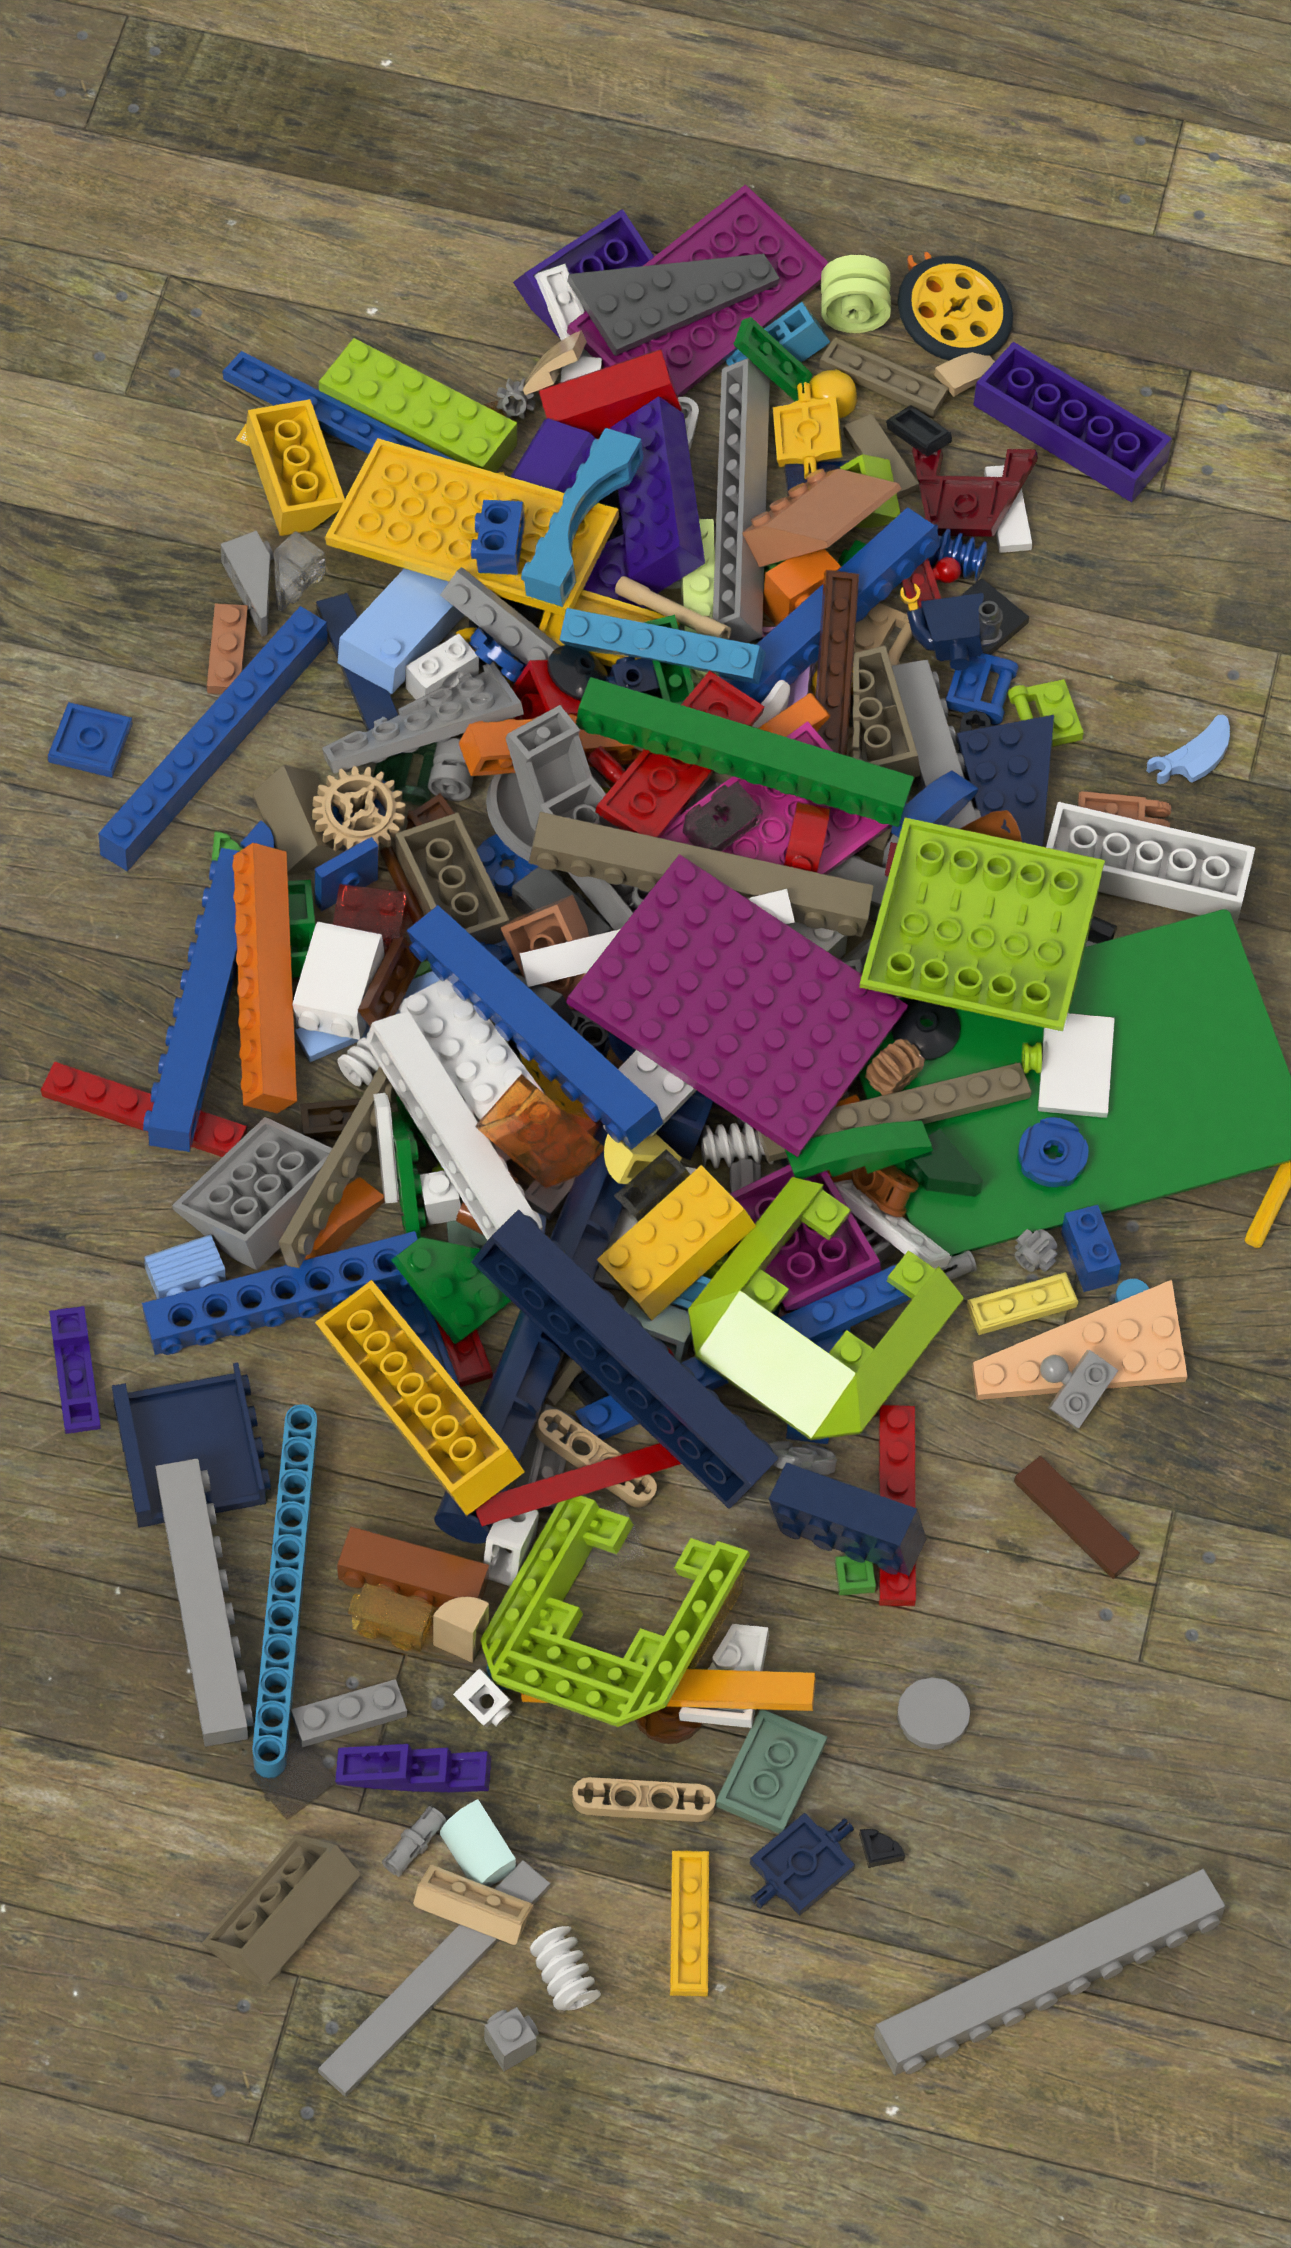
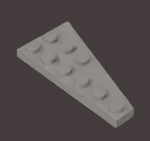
M492 662L491 665H484V672L473 678L469 673L458 678L459 685L451 689L440 687L399 708L400 715L388 721L385 717L374 721L373 729L367 732L354 731L323 747L324 758L333 774L338 773L341 768L345 772H350L353 766L357 767L370 762H382L395 754L402 752L410 753L416 751L421 746L434 742H445L453 736L464 733L469 724L477 721L499 722L523 715L522 703L494 662Z

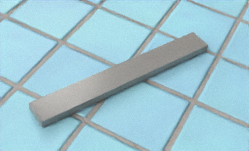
M522 1860L495 1889L534 1905L550 1889V1883ZM459 1925L318 2068V2073L342 2095L347 2097L486 1955L499 1939Z

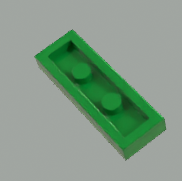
M752 317L741 321L734 346L794 401H798L797 385L802 383L804 389V382L809 383L813 374Z

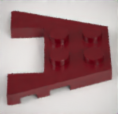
M913 447L912 453L926 520L933 525H938V535L940 536L948 528L951 529V536L963 533V536L994 537L1037 462L1038 455L1036 449H1007L1002 477L940 476L943 460L942 449L927 457Z

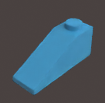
M803 302L764 328L799 362L805 361L830 343L819 322ZM737 349L726 362L730 366L747 359V357Z

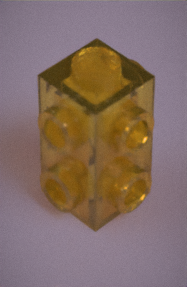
M365 1583L360 1595L356 1593L353 1595L348 1614L352 1615V1629L357 1630L361 1636L368 1639H376L378 1637L390 1641L398 1649L405 1651L413 1649L421 1652L433 1622V1605H430L425 1599L418 1596L406 1597L397 1594L390 1587L382 1584L373 1586Z

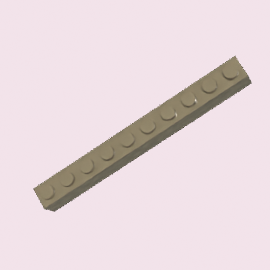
M539 813L528 863L537 865L542 869L570 872L577 877H593L605 880L610 884H624L650 892L680 854L745 898L787 889L795 922L805 924L809 928H824L838 931L845 936L856 935L862 937L867 924L874 885L549 813Z

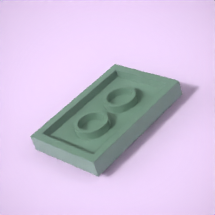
M760 1709L719 1793L715 1806L780 1834L788 1826L827 1743V1736L769 1711Z

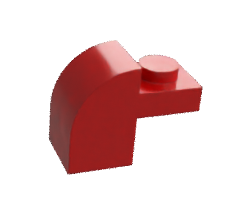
M797 802L784 866L817 873L830 809Z

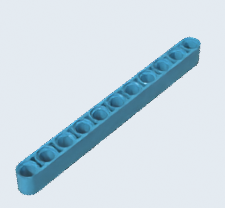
M304 1404L291 1407L286 1413L252 1747L254 1770L260 1777L265 1779H275L281 1776L287 1765L318 1440L317 1414L313 1408ZM299 1423L309 1425L308 1428L303 1430L296 1429L294 1426ZM296 1455L306 1457V1459L301 1462H295L291 1460V1458ZM295 1487L301 1488L303 1490L299 1494H290L289 1492H287L289 1489ZM289 1520L300 1522L295 1527H288L284 1523ZM290 1552L297 1555L292 1560H286L281 1557L283 1554ZM288 1585L294 1589L289 1593H282L278 1591V1588ZM282 1618L291 1621L286 1626H278L274 1622ZM275 1652H284L288 1655L280 1660L271 1657ZM273 1685H279L285 1688L280 1693H271L268 1691V1688ZM269 1719H278L282 1722L276 1727H268L264 1724ZM266 1753L278 1755L277 1759L273 1761L261 1759V1756Z

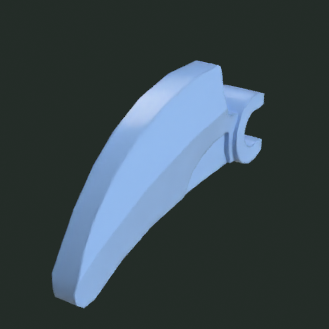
M1225 715L1216 716L1200 735L1183 747L1166 756L1149 759L1146 771L1150 773L1156 769L1162 770L1157 774L1158 784L1168 782L1170 775L1174 774L1185 776L1189 782H1194L1206 776L1216 768L1227 751L1230 739L1228 718Z

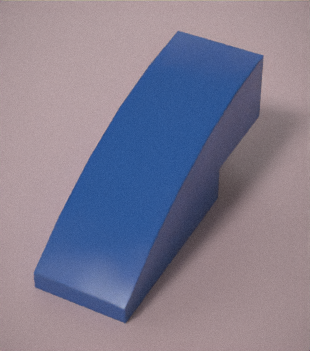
M951 770L929 784L906 804L899 827L892 826L891 833L899 838L904 818L947 826L978 793L979 788Z

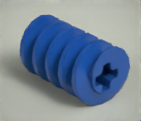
M935 524L936 531L938 534V525ZM947 528L942 536L938 535L941 546L929 558L930 565L933 566L937 560L939 561L942 558L952 557L959 562L961 569L963 568V577L969 579L975 573V580L977 582L987 558V542L984 541L979 548H975V538L971 537L967 544H963V533H959L954 540H951V529Z

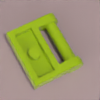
M1065 679L1029 687L1017 685L1008 690L1007 694L1010 703L1015 705L1020 721L1033 719L1028 702L1035 701L1040 717L1054 715L1051 747L1083 740L1084 732Z

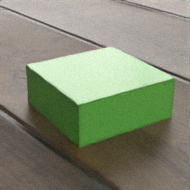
M847 1556L835 1557L839 1596L875 1593L876 1584L872 1562L865 1560L864 1563H860Z

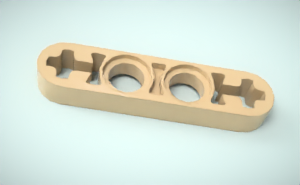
M557 1409L545 1410L535 1425L537 1438L577 1468L622 1455ZM555 1422L558 1424L557 1429L553 1430L552 1433L547 1431V1425ZM569 1431L572 1434L569 1436L566 1444L561 1441ZM577 1440L586 1442L590 1447V1453L585 1456L576 1454L572 1448V1443ZM648 1474L626 1481L624 1485L619 1483L606 1487V1489L628 1505L641 1508L651 1502L657 1491V1484L655 1479ZM641 1484L645 1487L644 1492L637 1495L633 1491L635 1487Z
M587 1777L577 1781L572 1791V1803L575 1809L581 1814L595 1816L703 1822L714 1814L716 1804L715 1794L712 1789L701 1784ZM585 1790H593V1796L595 1797H593L591 1803L585 1802L584 1796H582L585 1794ZM605 1790H610L609 1805H604ZM624 1790L632 1792L636 1797V1801L626 1807L619 1805L615 1800L617 1793ZM658 1793H666L672 1798L673 1803L666 1809H660L654 1806L652 1798ZM679 1795H684L683 1810L678 1809ZM695 1797H703V1803L706 1804L703 1805L702 1810L695 1809V1804L693 1803Z

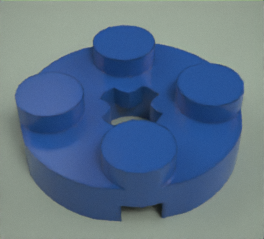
M478 627L470 637L471 641L469 642L476 650L475 654L489 665L494 661L502 668L501 673L515 683L526 667V664L520 659L518 661L514 659L515 655Z
M497 834L487 838L476 849L496 893L498 891L512 896V886L538 867L537 865L529 864V861L514 853ZM502 861H515V868L510 869L508 866L502 868Z
M1055 1117L1040 1120V1123L1034 1124L1031 1128L1028 1127L1020 1139L1018 1160L1023 1175L1037 1184L1046 1187L1070 1186L1082 1174L1088 1159L1086 1139L1084 1141L1083 1136L1078 1132L1079 1129L1070 1121ZM1051 1145H1055L1058 1147V1152L1063 1155L1056 1157V1159H1049L1043 1150H1049Z

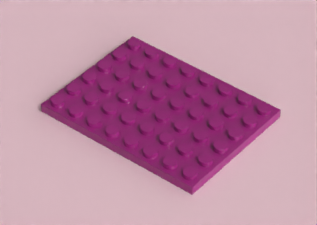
M680 854L570 993L566 1001L568 1005L796 1157L804 1150L908 1007L906 1003L892 994L859 988L862 974Z

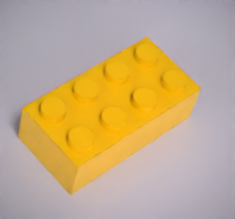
M701 1165L596 1260L608 1276L652 1321L752 1231L756 1225L746 1210Z

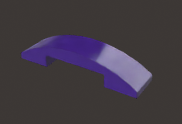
M81 1306L51 1310L49 1315L65 1434L101 1429L85 1308Z

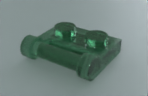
M434 742L421 746L416 751L393 755L382 762L376 763L373 777H376L382 771L384 773L383 781L394 780L393 791H402V800L410 801L417 806L423 805L431 799L428 783L431 769L434 766L433 759L437 743ZM419 754L424 758L417 786L407 785L414 755Z

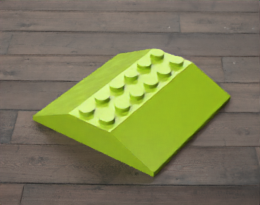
M904 818L859 988L1063 1032L1083 960L1105 860Z

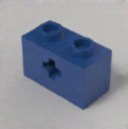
M1094 1205L1065 1213L1061 1234L1083 1292L1117 1284L1121 1263L1099 1206Z

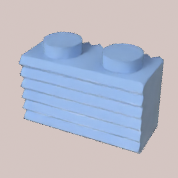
M211 1234L144 1257L145 1270L157 1299L226 1281L225 1267Z

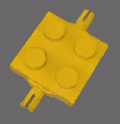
M804 382V389L802 383L797 385L798 401L789 405L773 407L779 467L804 464L805 479L806 476L817 470L816 462L843 457L837 398H811V385Z

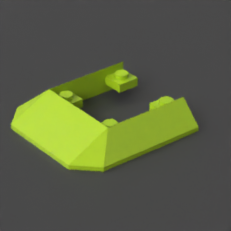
M792 1177L755 1223L756 1227L744 1237L688 1308L695 1358L810 1440L861 1434L955 1312L964 1297L939 1266L936 1269L908 1250L889 1274L887 1282L911 1298L912 1301L878 1345L873 1349L846 1330L829 1353L773 1314L788 1294L789 1289L764 1272V1270L802 1222L830 1241L850 1215L851 1209L822 1190L823 1184Z
M584 1496L559 1502L480 1639L494 1683L616 1727L665 1708L749 1558V1551L717 1541L714 1546L690 1538L674 1569L678 1575L695 1582L666 1634L662 1636L640 1628L624 1658H620L569 1640L583 1613L579 1607L563 1601L592 1549L596 1547L618 1554L634 1524L629 1517L599 1508L595 1500Z

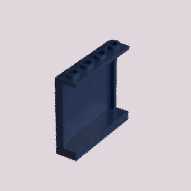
M238 1362L233 1363V1374L128 1393L126 1383L112 1385L113 1402L138 1528L165 1523L155 1466L198 1459L200 1471H208L211 1491L204 1493L206 1504L213 1503L215 1513L266 1504L265 1491L271 1490L268 1469L261 1470L259 1459L264 1458L261 1437L254 1438L252 1427L258 1426L254 1405L247 1406L245 1396L251 1395L250 1383L247 1374L241 1375Z

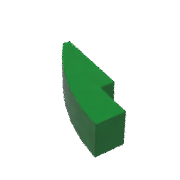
M311 879L288 881L292 978L301 976L315 929Z

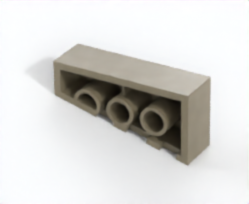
M886 646L854 653L853 758L910 776H921L917 750Z

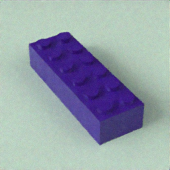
M1015 342L1010 344L976 382L973 406L1131 503L1168 461L1172 442L1171 437Z
M658 396L610 428L611 430L641 438L643 461L631 483L619 488L618 493L629 576L655 593H659L705 564L684 414Z

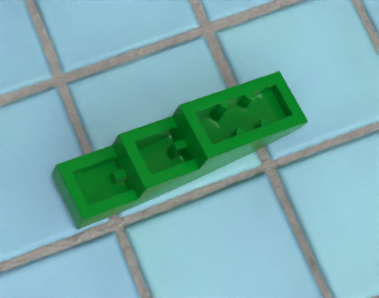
M922 1121L883 1123L818 1136L809 1141L798 1157L785 1149L795 1178L804 1179L827 1170L830 1171L832 1177L863 1166H865L867 1174L933 1151Z

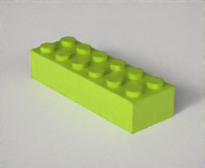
M355 338L352 339L319 380V391L460 463L496 473L517 446V422Z

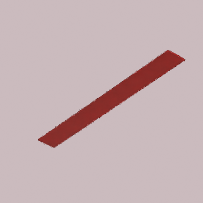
M658 1443L497 1493L475 1509L481 1526H485L677 1466L681 1463Z

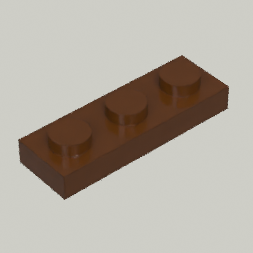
M405 937L393 939L358 1008V1012L370 1028L372 1022L396 1014L421 964V961L410 950V944Z

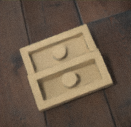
M582 330L561 340L541 357L523 388L525 395L553 385L562 367L579 360L587 342Z

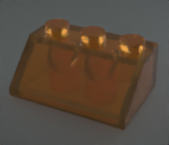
M522 1074L475 1126L545 1188L583 1174L604 1150V1146Z

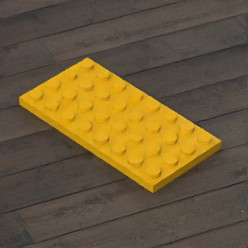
M377 438L329 528L325 540L328 546L448 582L456 571L462 567L499 597L565 616L566 608H574L619 518V510L597 503L580 523L574 536L571 550L576 583L563 607L526 596L525 584L521 579L524 565L527 562H531L535 555L538 540L540 537H545L548 532L554 512H559L563 505L565 493ZM483 500L523 502L525 527L518 575L478 573L477 560L471 559L472 539H478V533L475 532L476 513L482 512Z

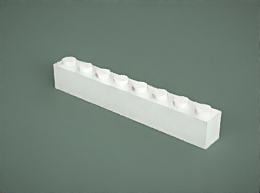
M409 1011L372 1022L366 1039L367 1046L487 1241L518 1209L524 1215L532 1217L542 1231L543 1226L540 1216L531 1209L525 1199L522 1187L515 1183L508 1172L505 1160L498 1156L493 1148L489 1134L480 1127L475 1119L471 1105L464 1101L457 1089L456 1081L451 1075L447 1074L441 1064L438 1052L431 1048L424 1037L422 1026L415 1022Z

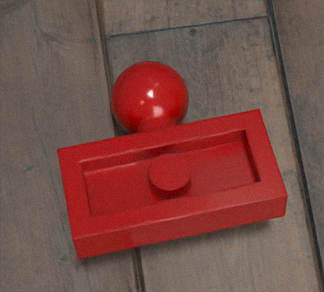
M945 557L938 561L935 568H931L929 558H927L914 570L909 578L904 579L900 583L905 597L912 599L916 596L914 584H916L920 589V597L917 601L919 607H922L921 601L941 599L936 581L940 580L944 583L955 582L960 577L961 566L956 559Z

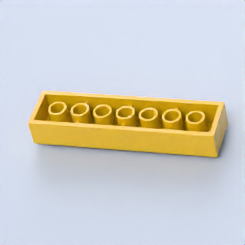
M372 1280L315 1322L332 1348L466 1516L525 1472L508 1446Z

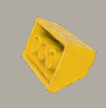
M311 400L248 410L245 434L279 535L284 536L313 530L340 510L345 498Z

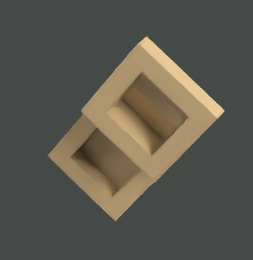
M971 352L935 368V377L943 385L949 387L948 391L954 397L972 386L976 387V382L995 361L990 355L984 356Z

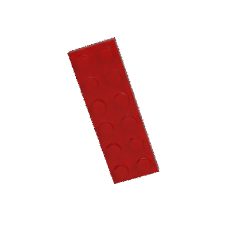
M710 670L681 704L751 727L763 714L765 707ZM643 749L598 803L595 813L621 830L661 838L715 771L695 764H687L662 754H654L649 750Z

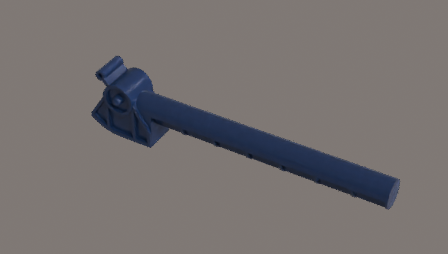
M608 1031L609 1035L602 1055L619 1069L636 1049ZM696 1090L654 1135H658L679 1156L691 1160L714 1101ZM600 1120L550 1237L551 1240L558 1242L563 1247L565 1254L577 1265H581L589 1272L593 1281L600 1266L596 1259L608 1248L623 1207L633 1187L631 1184H618L607 1170L604 1159V1145L608 1133ZM521 1310L479 1409L481 1415L508 1446L518 1462L521 1460L533 1428L537 1423L539 1413L564 1355V1351ZM512 1482L498 1493L507 1491ZM445 1491L434 1517L436 1525L443 1532L458 1540L473 1544L486 1543V1538L494 1524L481 1526L475 1510L466 1516L447 1491Z

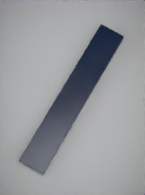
M348 593L316 601V608L320 618L327 622V635L337 659L340 637L358 618ZM340 665L367 731L373 729L374 721L382 717L387 718L388 721L398 716L389 691Z

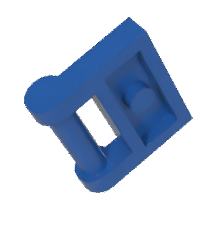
M984 653L980 656L969 657V667L964 670H955L946 698L947 708L963 713L974 710L981 711L989 717L991 724H1000L1005 714L1003 706L1010 683L1016 677L1019 667L1014 661ZM991 671L998 673L999 678L991 703H987L981 700Z

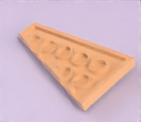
M1172 1280L973 1362L972 1371L976 1399L984 1400L1058 1393L1063 1383H1050L1042 1377L1040 1372L1042 1361L1050 1355H1059L1066 1360L1069 1371L1072 1372L1087 1350H1091L1118 1370L1106 1389L1186 1382L1187 1370Z

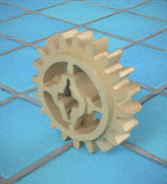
M353 766L351 775H347L341 768L339 769L338 780L328 775L327 786H318L317 794L319 796L313 797L312 806L315 808L312 809V819L318 820L315 822V831H324L322 839L324 843L334 839V851L340 849L342 845H345L346 850L371 837L378 844V850L379 843L385 847H390V836L395 838V834L400 832L399 827L404 826L405 816L402 814L405 813V803L400 802L402 800V791L392 792L395 781L390 780L383 783L384 773L382 771L376 777H371L370 767L365 769L363 775L359 774L356 766ZM375 798L383 805L386 813L385 816L378 813V809L373 803ZM332 806L339 808V813L344 819L342 825L335 819L331 810Z

